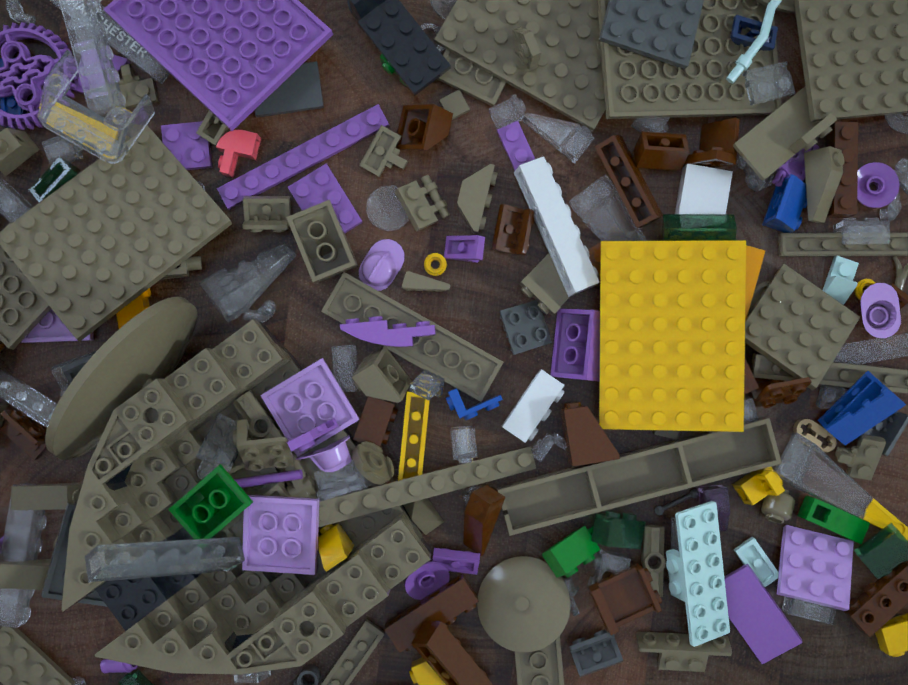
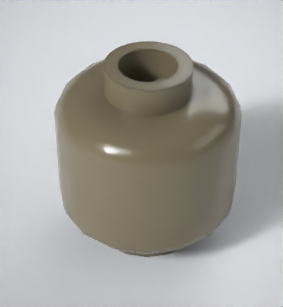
M785 489L778 496L767 495L763 500L761 511L765 515V519L783 524L784 521L791 519L795 500L789 495V491Z

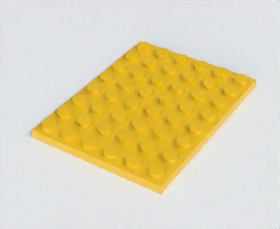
M601 241L599 425L602 429L744 432L746 241Z

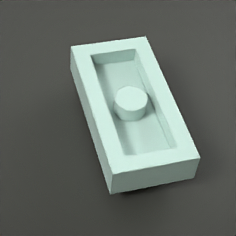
M750 537L733 549L743 565L749 564L764 587L778 579L779 572L754 537Z

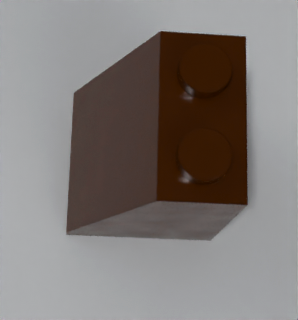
M577 401L564 403L565 408H559L567 461L570 465L579 466L620 459L619 453L588 406L581 405V402Z

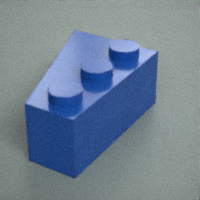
M867 371L818 421L842 444L847 445L906 404Z

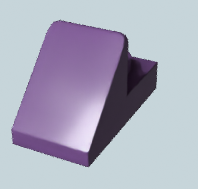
M479 235L446 236L444 258L475 263L483 260L485 237Z

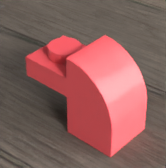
M233 130L225 133L216 145V148L224 153L218 161L219 172L226 177L233 178L238 156L256 160L261 137L257 133L245 130Z

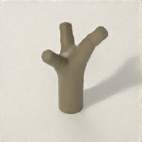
M894 256L893 260L896 264V280L894 285L903 291L908 276V263L903 268L897 256Z

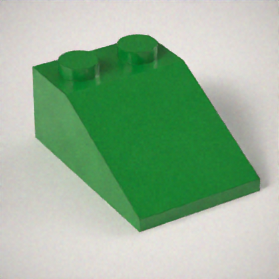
M220 464L168 510L194 540L202 546L250 506L253 501Z

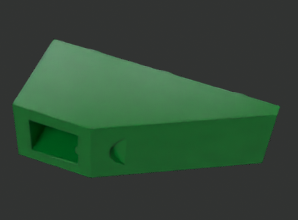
M808 495L805 496L797 514L800 518L859 544H862L870 525L869 522Z

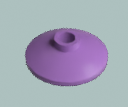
M873 162L858 169L857 200L862 205L870 208H881L890 204L896 198L900 185L898 176L891 167L883 163ZM870 183L876 185L875 191L870 189Z
M435 561L427 562L405 579V590L410 597L422 600L449 582V572L442 563Z

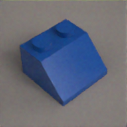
M790 174L784 178L781 186L775 187L762 225L783 233L794 232L800 227L802 222L800 215L802 209L807 206L806 184L797 176Z

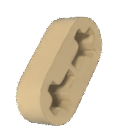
M799 419L794 423V434L816 450L830 452L836 447V438L816 422L810 419ZM808 424L807 428L813 432L812 435L809 433L802 434L803 429L800 428L801 425ZM817 436L822 438L828 437L826 440L829 443L828 446L823 445L821 447L822 442L817 439Z

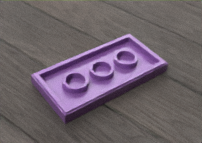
M748 563L724 576L729 619L761 664L802 643V638Z

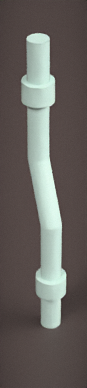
M771 0L768 3L760 33L746 53L741 54L735 62L736 66L726 78L729 83L734 84L743 70L746 71L749 68L753 57L768 39L775 10L782 0Z

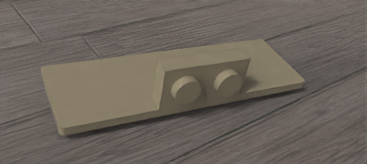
M805 86L734 143L733 147L759 178L765 180L801 149L804 148L807 151L817 143L815 139L817 136L822 139L833 129L830 125L838 119L831 112L821 121L810 122Z

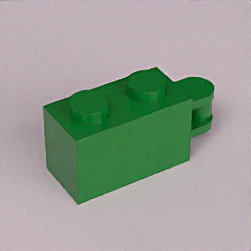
M596 524L588 529L586 526H583L543 552L542 556L556 578L563 575L568 578L578 571V565L581 563L586 565L595 559L593 554L600 550L597 544L604 539V536Z

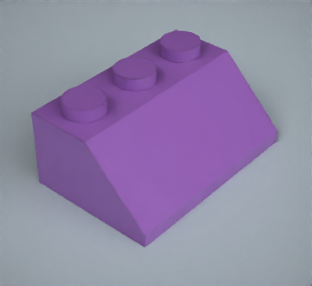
M559 309L557 311L550 376L600 382V311L582 309Z

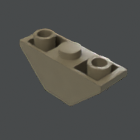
M489 164L464 179L460 188L457 208L473 234L478 235L479 229L484 230L487 217L483 216L485 207L489 208L492 194H488L490 185L495 186L498 172H494L495 165Z

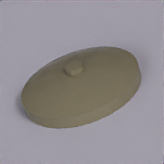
M520 556L500 562L486 575L478 593L479 602H477V608L483 628L497 644L511 651L533 652L549 646L562 634L570 617L571 600L562 576L556 578L549 565L537 558Z

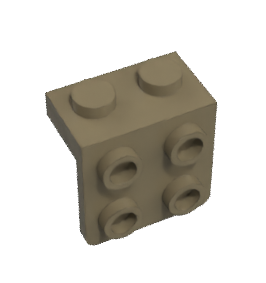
M549 253L519 283L522 287L520 290L529 299L533 297L539 303L537 305L538 308L546 315L548 313L554 315L569 298Z
M247 419L237 420V430H233L234 445H237L239 457L242 458L246 470L260 471L263 468L271 467L285 468L294 464L292 451L287 444L289 442L288 438L276 437L254 440Z

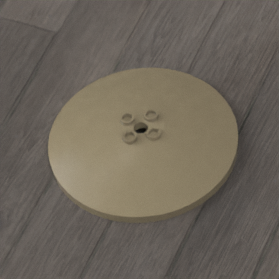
M183 297L167 298L143 310L114 333L83 366L59 400L46 430L45 444L48 451L60 460H71L94 450L114 409L155 379H165L174 372L193 337L198 318L196 307Z

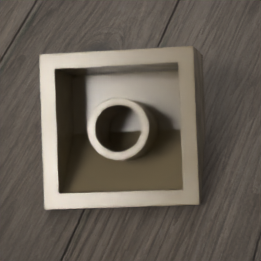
M386 346L365 357L352 376L355 386L362 390L366 396L396 403L403 400L412 382Z

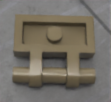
M429 175L421 178L424 184L422 188H420L417 181H413L397 188L395 191L416 232L436 223L438 219L435 213L439 212L442 219L450 216L446 208L448 206L446 201L440 197L437 191L438 186L435 182H432ZM425 195H430L434 205H429Z

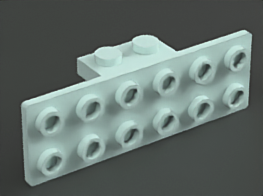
M714 501L675 514L679 551L675 549L666 551L669 590L672 596L685 602L690 645L693 647L730 633L717 504Z

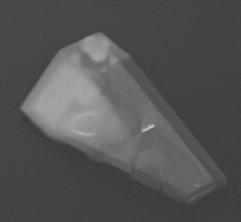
M282 244L260 253L257 259L251 262H246L245 260L238 262V267L229 271L226 268L218 270L199 282V285L220 315L228 323L247 311L296 255L286 244Z

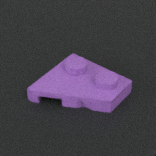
M335 418L290 440L287 444L291 451L298 449L300 453L315 445L314 440L337 428L338 424Z

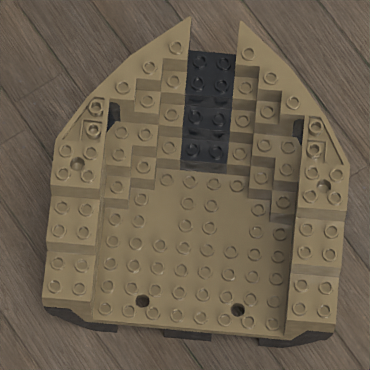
M252 319L215 348H205L165 379H155L114 409L87 466L70 525L61 608L62 611H65L94 591H97L121 624L125 632L94 654L95 657L170 673L242 675L299 667L344 635L347 626L388 597L390 589L431 560L429 546L416 524L411 520L404 505L339 522L355 546L345 560L327 572L323 568L318 549L317 573L315 575L242 570V554L222 529L204 545L200 546L168 510L218 465L221 464L228 471L243 462L242 458L239 457L237 445H234L233 430H237V420H244L233 402L248 391L252 392L268 416L273 418L276 427L284 436L260 395L302 371L303 368L285 346L258 320ZM260 419L257 423L258 430L266 432L268 430V423ZM347 428L302 455L324 448L343 437L350 436L346 441L351 456V462L335 472H325L320 470L309 457L300 459L306 474L311 477L315 484L320 501L353 493L350 489L353 481H360L363 484V490L380 486L367 480L356 468L352 459V451L359 444L356 440H353L354 437ZM253 435L254 440H258V437Z

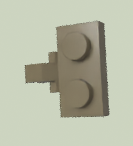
M130 64L120 66L123 79H119V85L108 87L113 111L159 102L155 80L153 78L141 80L139 75L135 76L134 69Z
M381 125L359 166L379 177L386 166L391 169L393 164L405 169L408 161L398 156L400 150L396 148L402 136Z
M862 434L856 446H852V449L837 447L835 455L838 462L847 464L848 469L846 472L848 477L872 480L886 441L883 437Z

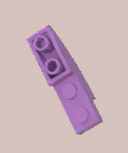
M382 316L369 317V322H360L359 319L345 320L346 324H340V329L361 340L384 346L413 347V337L436 335L435 325H430V321L416 322V327H407L406 323L393 324V329H389L388 321L383 320Z

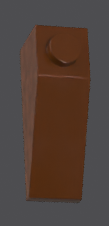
M488 485L471 492L464 512L463 544L474 552L480 553V556H483L505 500V496Z

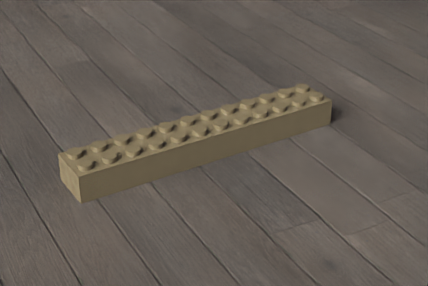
M759 417L744 421V432L707 431L620 454V459L579 465L496 488L497 492L505 496L502 510L504 511L503 514L509 536L775 466L782 464L770 418Z

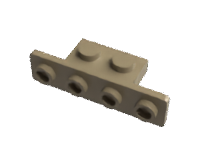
M639 631L636 633L638 650L640 652L659 653L657 662L659 670L705 672L709 655H732L728 636H721L693 647L690 645L689 634Z

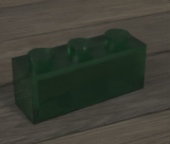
M663 214L662 241H736L737 226L734 214Z

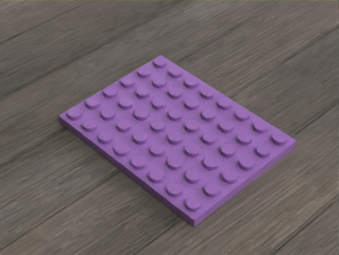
M113 0L103 9L112 20L231 131L244 121L333 35L332 30L299 0Z

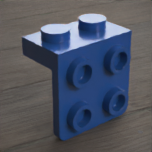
M457 388L448 391L449 397H446L450 410H456L458 417H464L465 420L477 416V411L482 408L489 411L500 406L498 401L503 400L501 395H496L469 408H465Z

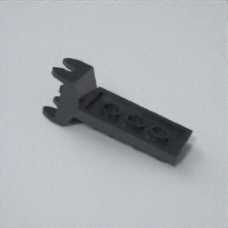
M347 0L349 10L358 21L360 28L414 96L451 69L449 62L399 0Z

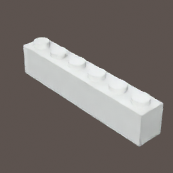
M543 156L519 165L514 175L529 209L534 210V220L567 295L570 297L600 283L599 273L591 264L587 247L583 246L580 239V230L577 225H574L571 218V210L564 203L561 196V187L552 176V167Z

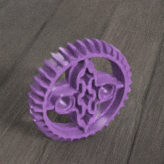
M12 22L11 28L3 24V31L0 30V49L4 62V67L0 68V98L14 95L19 107L30 113L14 115L0 109V125L4 127L9 126L12 129L18 127L20 130H25L26 126L30 130H34L35 125L43 128V121L49 124L47 121L57 101L71 106L68 98H75L71 90L77 88L73 83L78 80V77L74 74L78 72L77 67L74 66L76 61L71 57L73 54L68 49L67 44L58 35H54L51 30H46L40 25L37 27L33 23H30L28 26L26 23L21 22L19 26L17 23ZM17 40H39L51 47L58 58L53 59L47 55L32 57L28 47ZM19 52V55L15 59H12L15 53ZM61 73L56 93L44 105L45 97L42 86L56 81ZM33 94V98L27 101L28 96Z

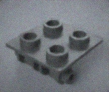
M536 300L499 311L501 315L499 317L502 319L505 328L504 332L506 331V338L509 340L510 351H512L513 355L552 343L543 313L537 305L539 303Z

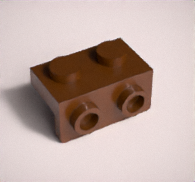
M500 204L492 250L512 255H526L530 246L531 228L534 225V210Z

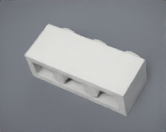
M540 369L502 424V427L525 443L528 439L532 441L539 430L536 426L541 420L544 422L550 415L552 410L549 407L553 401L557 403L565 392L562 390L564 384Z

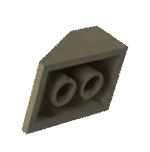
M330 200L286 217L313 283L321 282L358 267L351 246Z

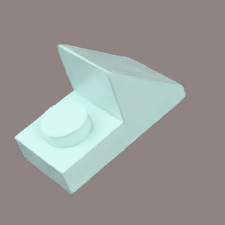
M834 256L823 291L844 305L858 284L853 279L859 263L840 256Z

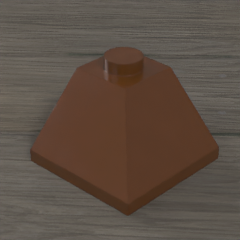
M435 104L403 105L397 134L402 136L396 148L399 150L427 151L448 136L453 113Z

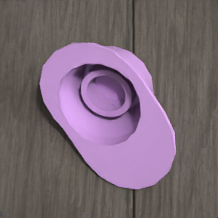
M390 239L376 242L360 265L359 278L361 282L377 291L388 288L404 263L402 247L396 241Z
M886 283L870 285L861 296L860 304L865 330L876 338L893 336L901 325L897 292Z
M350 436L343 437L324 448L301 455L296 460L309 457L320 470L335 472L351 462V456L346 444Z

